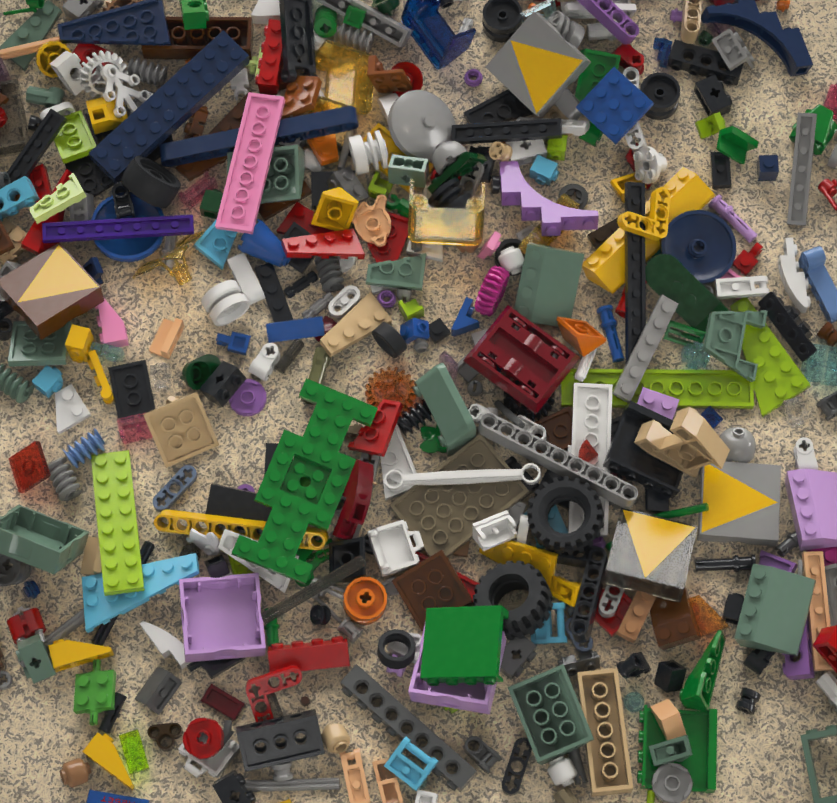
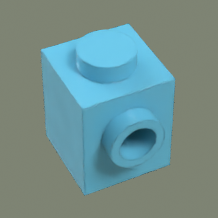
M537 155L530 168L529 177L535 179L540 185L546 184L550 186L551 182L556 181L559 175V171H557L558 163Z
M47 365L32 380V383L37 390L47 398H50L54 392L56 393L61 390L64 381L61 376L62 373L56 367L51 368Z

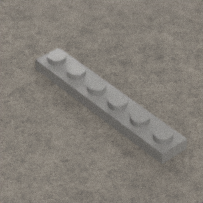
M798 112L787 225L806 226L817 120V114Z
M664 295L659 297L612 392L613 395L627 403L631 401L678 303Z

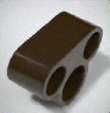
M178 723L151 725L147 733L151 740L157 742L158 747L162 751L168 752L174 748L175 739L182 736L183 730ZM174 728L179 729L177 734H172ZM155 730L159 731L156 737L152 736V732ZM165 737H169L172 740L168 747L161 746V740Z

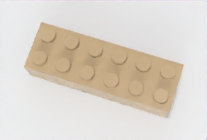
M618 669L577 672L576 681L579 703L594 737V740L585 744L591 797L632 793L633 781Z

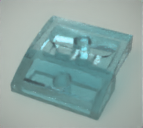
M813 344L817 352L802 362V374L808 382H820L821 385L837 386V347Z

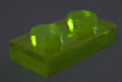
M139 730L119 735L129 774L132 775L150 769Z

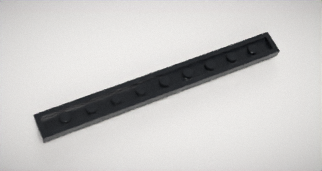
M625 183V212L629 211L645 216V183ZM640 222V228L645 231V224ZM625 231L626 365L646 325L645 237Z

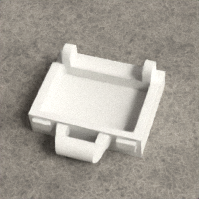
M404 519L369 530L367 533L382 577L410 569L420 562L418 554H415L424 547L420 532L407 531L408 526ZM411 536H413L416 547H413L410 539Z
M203 732L199 741H203L205 744L208 736ZM229 739L223 749L215 756L208 759H199L188 753L183 743L178 748L181 755L188 757L184 769L196 778L206 771L212 777L219 778L240 749L237 742ZM194 761L202 767L201 770L192 765L191 762Z

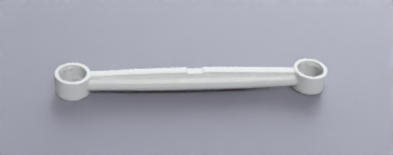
M533 463L524 465L522 469L457 470L404 475L400 471L393 469L385 474L384 482L391 491H398L404 485H455L523 480L528 485H535L541 479V471ZM528 468H534L538 471V476L534 480H527L524 477V472ZM393 474H398L401 477V483L395 487L388 484L389 477Z

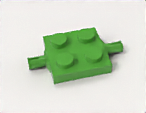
M94 659L92 671L76 674L73 711L76 714H90L89 724L93 726L94 724L98 725L99 713L114 710L116 672L114 670L101 671V660Z

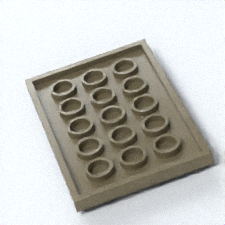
M479 434L432 472L511 468L485 437ZM521 480L455 485H414L389 506L400 520L404 519V522L406 521L409 531L420 532L424 544L423 548L429 556L443 550L448 558L472 539L473 523L505 510L508 511L530 492Z

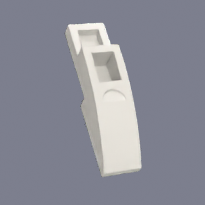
M793 237L785 238L783 244L784 255H780L777 262L779 274L785 291L795 307L801 313H806L807 308L811 304L810 296H807L806 292L809 288L808 278H805L804 272H799V262L795 261L797 244H794Z

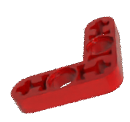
M294 665L247 681L245 685L246 694L256 722L263 721L262 717L265 715L267 720L274 718L267 695L299 684L302 680V672L299 667ZM291 671H294L295 674L298 673V675H296L295 680H292V678L289 677L285 679L286 683L283 684V679L280 674H284L285 678L290 676ZM271 677H277L280 680L276 687L268 684V680ZM252 684L260 686L257 688L259 694L257 698H255L253 690L249 691L252 688ZM258 702H264L267 707L264 711L259 712L255 709V705Z

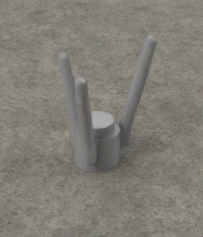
M316 577L308 587V591L312 593L311 598L316 600L321 606H327L319 597H324L326 593L339 599H344V596L329 588L343 593L346 589ZM330 609L331 616L338 623H341L342 620Z

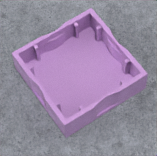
M259 573L229 575L221 578L199 577L179 579L185 662L265 656L266 645L264 624L261 617Z
M424 625L420 642V653L414 666L408 690L411 701L490 714L497 682L495 685L477 682L476 685L458 683L456 686H451L446 683H439V686H430L420 678L425 632ZM502 631L499 672L506 645L505 631Z

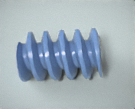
M95 428L93 429L94 435L89 432L87 433L88 439H85L83 436L80 437L81 444L74 441L75 448L68 445V452L63 450L70 463L76 468H79L78 461L85 464L84 457L91 460V453L97 456L98 448L105 451V442Z

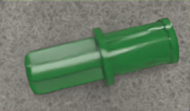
M270 607V611L269 608L264 609L266 621L264 629L266 630L268 647H271V644L279 643L278 629L280 625L277 623V608Z

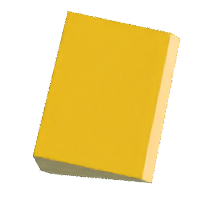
M341 187L323 191L311 224L334 231L349 229L359 202Z

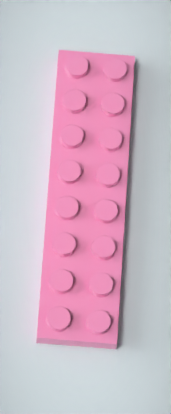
M248 92L215 224L216 229L253 234L283 113L284 97Z

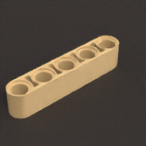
M683 0L681 39L687 44H692L697 39L701 25L702 0Z

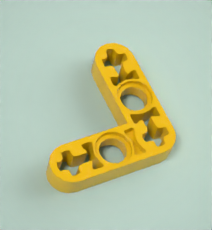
M659 187L652 191L649 218L627 211L618 216V226L624 231L658 241L666 237L670 207L669 191L664 187ZM657 209L661 211L662 218L657 216ZM640 222L645 224V231L640 228Z

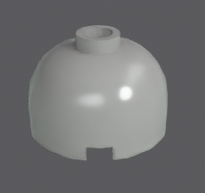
M456 141L440 142L432 156V163L436 172L441 176L447 166L458 160L457 157L460 154L468 152L467 149Z
M731 427L720 435V438L730 449L726 461L748 463L754 458L756 442L750 431L741 427Z

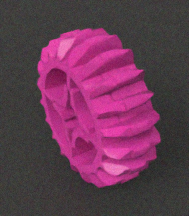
M500 266L491 267L483 280L476 298L475 310L484 316H492L504 296L510 277L509 271L505 270V268Z

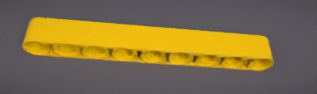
M166 509L156 516L154 526L162 532L187 535L190 534V530L193 528L203 535L213 532L221 539L223 531L219 529L218 524H223L227 530L259 541L261 535L257 533L256 529L263 530L267 521ZM161 517H165L168 520V524L163 523ZM180 519L185 520L188 526H183L180 523ZM199 522H204L207 528L200 527ZM237 526L243 527L245 533H240ZM308 526L299 548L309 550L322 549L329 538L327 531ZM314 536H320L323 542L315 541Z

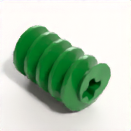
M325 5L320 6L316 10L314 31L320 37L329 38L336 33L337 12Z

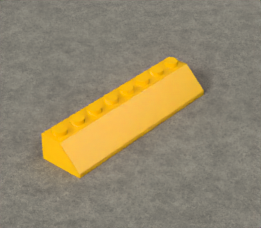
M685 167L679 170L663 186L670 193L668 224L684 212L701 210L715 196L696 173ZM650 199L645 203V217L648 218L650 214ZM657 209V216L662 218L661 211ZM621 228L616 230L582 264L587 279L612 294L625 283V231ZM645 237V263L660 249L661 239L657 241Z

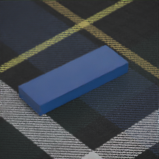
M323 316L266 323L269 343L325 335Z

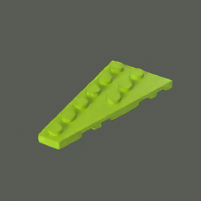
M747 297L741 298L730 305L731 311L735 312L757 311ZM766 323L762 329L746 324L742 350L746 361L758 364L753 387L761 416L764 417L810 388V383Z

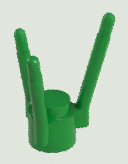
M26 0V4L30 8L3 12V15L37 12V8H43L45 0Z

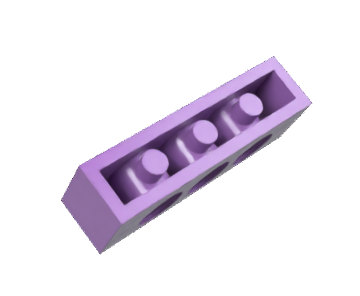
M808 616L799 649L801 654L800 660L793 662L795 655L782 653V655H785V663L782 665L783 673L790 680L815 678Z

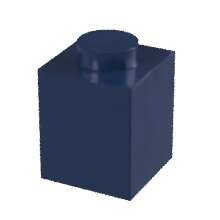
M759 155L756 164L758 181H776L779 173L778 155Z

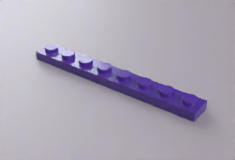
M193 215L42 223L43 243L194 235Z

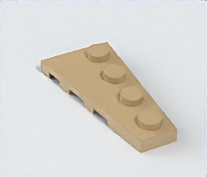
M370 292L320 339L319 344L329 357H332L371 335L372 331L382 322L390 324L392 319Z

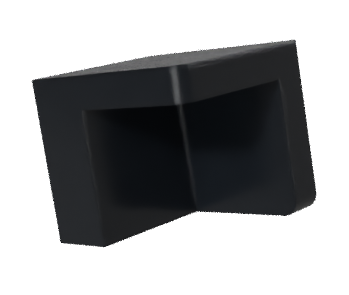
M674 660L659 662L654 684L666 693L681 691L687 669Z

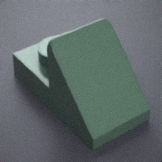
M688 735L649 746L653 764L656 767L674 761L682 762L693 755Z

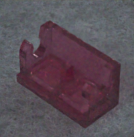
M208 171L204 172V177L185 192L180 191L178 193V198L189 210L202 201L206 189L218 188L216 179L210 177Z
M144 413L117 419L123 444L153 438L143 416Z

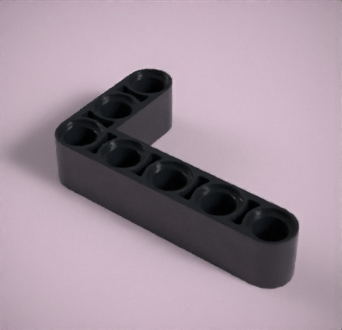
M589 545L584 547V551L581 552L584 554L582 557H575L580 553L579 550L573 551V555L563 552L557 558L558 564L585 568L570 626L572 636L578 643L587 642L590 638L608 568L606 551L602 547L593 545L591 547ZM596 557H603L602 560L595 561ZM594 574L599 575V576H598L597 578H595V579H591V578H590V577H591L592 575H594ZM589 592L594 593L591 597L585 596ZM585 610L590 611L587 615H581V612ZM578 629H585L581 634L576 633Z

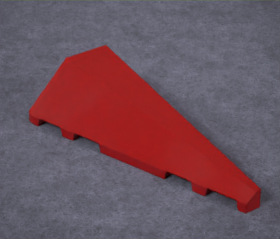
M68 169L65 170L56 186L60 183L64 185L70 180L68 176L72 173ZM65 210L38 224L34 221L23 239L21 247L38 256L59 243H43L42 223L63 222Z

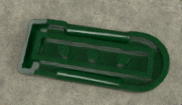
M658 254L646 264L647 284L659 296L664 295L678 303L675 312L691 327L706 332L709 313L729 311L676 257L670 254Z

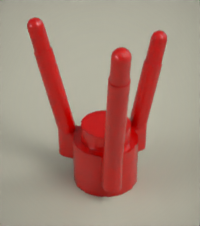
M824 179L818 185V190L827 198L834 210L837 211V204L832 198L837 193V181L835 179L832 181Z

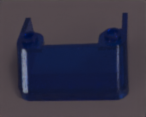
M407 0L401 15L402 23L413 30L411 36L436 69L439 70L446 67L469 48L476 29L473 28L455 35L438 12L441 0Z

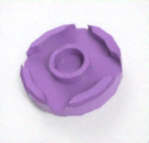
M246 379L229 399V403L237 414L253 416L264 409L267 402V394L259 382Z

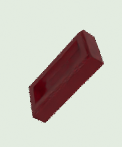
M210 684L200 700L233 721H236L245 706V703L213 684Z

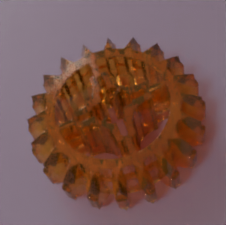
M388 366L387 371L380 368V374L374 372V378L369 377V384L365 386L367 389L365 396L368 397V404L378 407L382 402L375 394V390L378 388L383 393V399L401 402L404 411H408V406H413L412 400L416 399L413 391L415 381L410 380V374L405 375L404 369L398 372V367L396 366L394 371H391V368ZM393 379L391 382H384L385 380ZM400 382L407 390L405 395L398 389Z

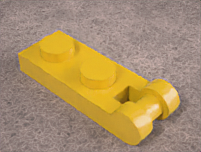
M96 350L88 352L90 359L87 362L90 369H95L97 375L93 377L97 387L102 386L100 394L104 403L111 404L114 401V396Z

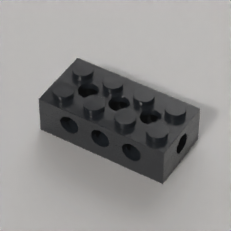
M315 709L236 727L245 772L325 754ZM299 733L305 734L303 738L295 737ZM284 738L285 741L282 743L276 742V739ZM263 742L265 746L257 747L256 744Z

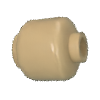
M330 723L321 734L322 741L329 752L340 754L348 749L351 739L342 724Z

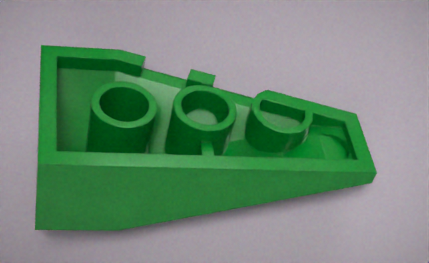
M721 630L717 631L686 680L684 689L680 691L679 698L686 709L705 712L709 710L726 641Z

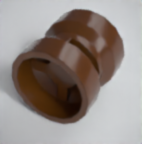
M827 322L818 331L817 336L820 339H824L826 344L832 348L837 343V330L834 329V325L831 322Z

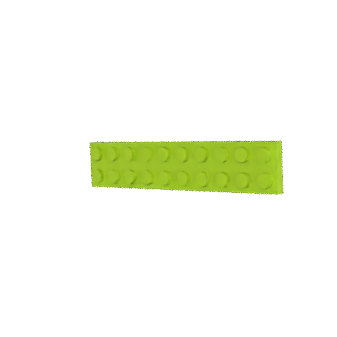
M571 369L561 382V407H573L574 383L612 384L613 392L623 369H589L583 382H579L574 377L577 369ZM646 369L631 401L637 403L644 387L680 399L677 408L753 409L754 387L753 382L748 381L733 370ZM612 394V408H624L628 404Z

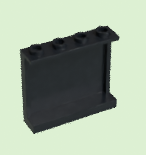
M630 401L624 407L603 467L608 468L612 473L625 476L629 481L642 484L646 489L655 490L663 497L673 499L680 492L678 486L683 472L648 454L634 443L643 423L655 420L661 423L670 433L674 434L670 431L673 420Z

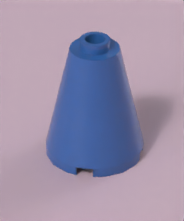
M257 219L258 223L255 224L253 234L244 233L240 240L243 243L242 246L238 244V250L275 266H286L291 258L286 257L281 241L262 220Z

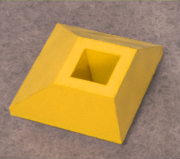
M103 97L86 101L95 134L113 130L128 118L127 111L121 118H117L114 115L113 110L116 98L111 102L105 101Z

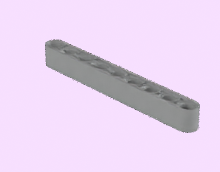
M486 413L481 417L478 430L482 436L562 477L569 476L570 480L579 478L583 484L587 482L590 484L591 489L595 490L599 496L622 508H630L634 505L638 496V490L635 486L492 413ZM485 423H489L492 426L488 427L485 425ZM502 432H506L509 435L505 436L502 434ZM519 441H524L526 444L523 445ZM536 450H542L544 453H538ZM554 459H559L561 462L558 463ZM571 468H577L579 471H573ZM592 476L596 478V480H591L589 477ZM606 486H612L614 489H608ZM624 494L631 496V498H626Z

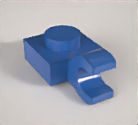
M233 331L231 336L218 333L216 344L228 346L227 351L246 356L251 336Z

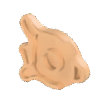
M382 194L377 196L372 206H369L365 201L361 202L351 222L361 240L375 244L377 247L386 245L387 237L392 228L390 216L385 209L387 197Z

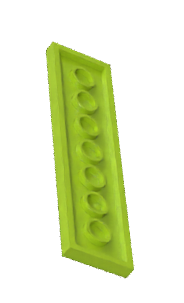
M125 450L102 453L97 456L95 454L91 455L104 595L145 591L130 452Z

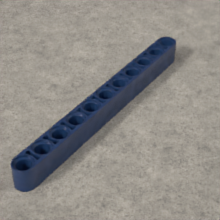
M345 106L282 119L274 146L280 145L279 142L282 141L283 143L295 142L297 138H300L301 141L354 130L359 126L356 108ZM239 128L164 143L159 146L161 165L173 167L227 156V152H234Z

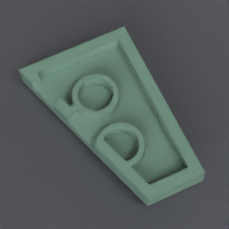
M426 253L411 258L409 256L395 261L388 260L368 264L366 285L422 291Z

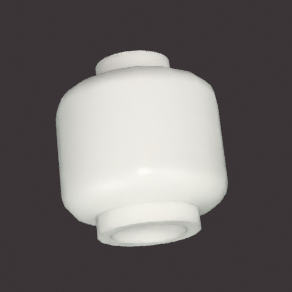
M511 246L500 251L501 255L498 257L502 268L509 271L512 276L522 272L524 257L519 248Z
M561 756L549 762L550 766L547 771L554 785H563L565 788L574 783L573 778L577 776V770L570 758Z

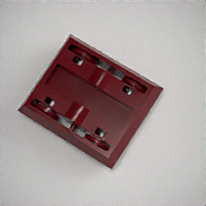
M507 305L463 362L537 414L581 357ZM496 365L501 368L500 373L497 371Z

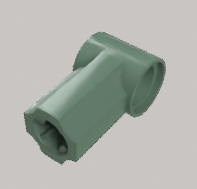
M29 86L26 91V102L44 105L46 108L62 103L65 92L57 87L45 89Z

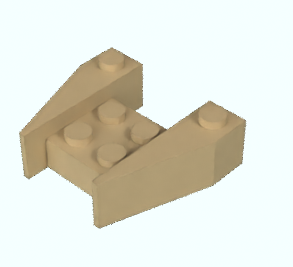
M691 407L677 411L670 431L674 434L666 430L661 423L652 420L641 425L634 441L636 445L648 454L694 478L697 476L700 467L712 463L719 469H722L730 451L706 419Z

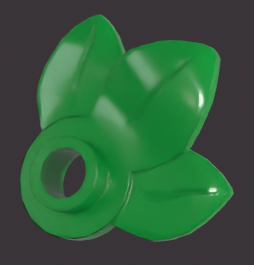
M436 425V428L422 426L421 436L424 442L421 443L420 448L426 453H435L437 451L446 453V447H442L438 436H440L438 426Z

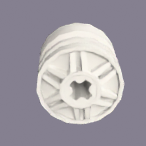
M379 130L374 131L375 140L372 139L371 133L368 132L367 142L363 141L361 135L348 137L350 153L357 175L369 173V164L371 163L375 170L378 171L379 161L383 169L388 168L387 147Z

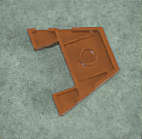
M297 75L296 81L291 83H284L280 80L279 91L286 89L281 120L291 115L296 117L315 108L322 84L319 77Z

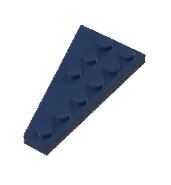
M144 0L57 24L62 43L171 46L163 0Z

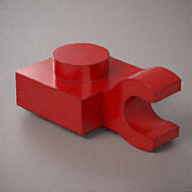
M757 242L749 253L743 250L734 260L732 266L747 276L758 264L756 257L762 252L763 246Z

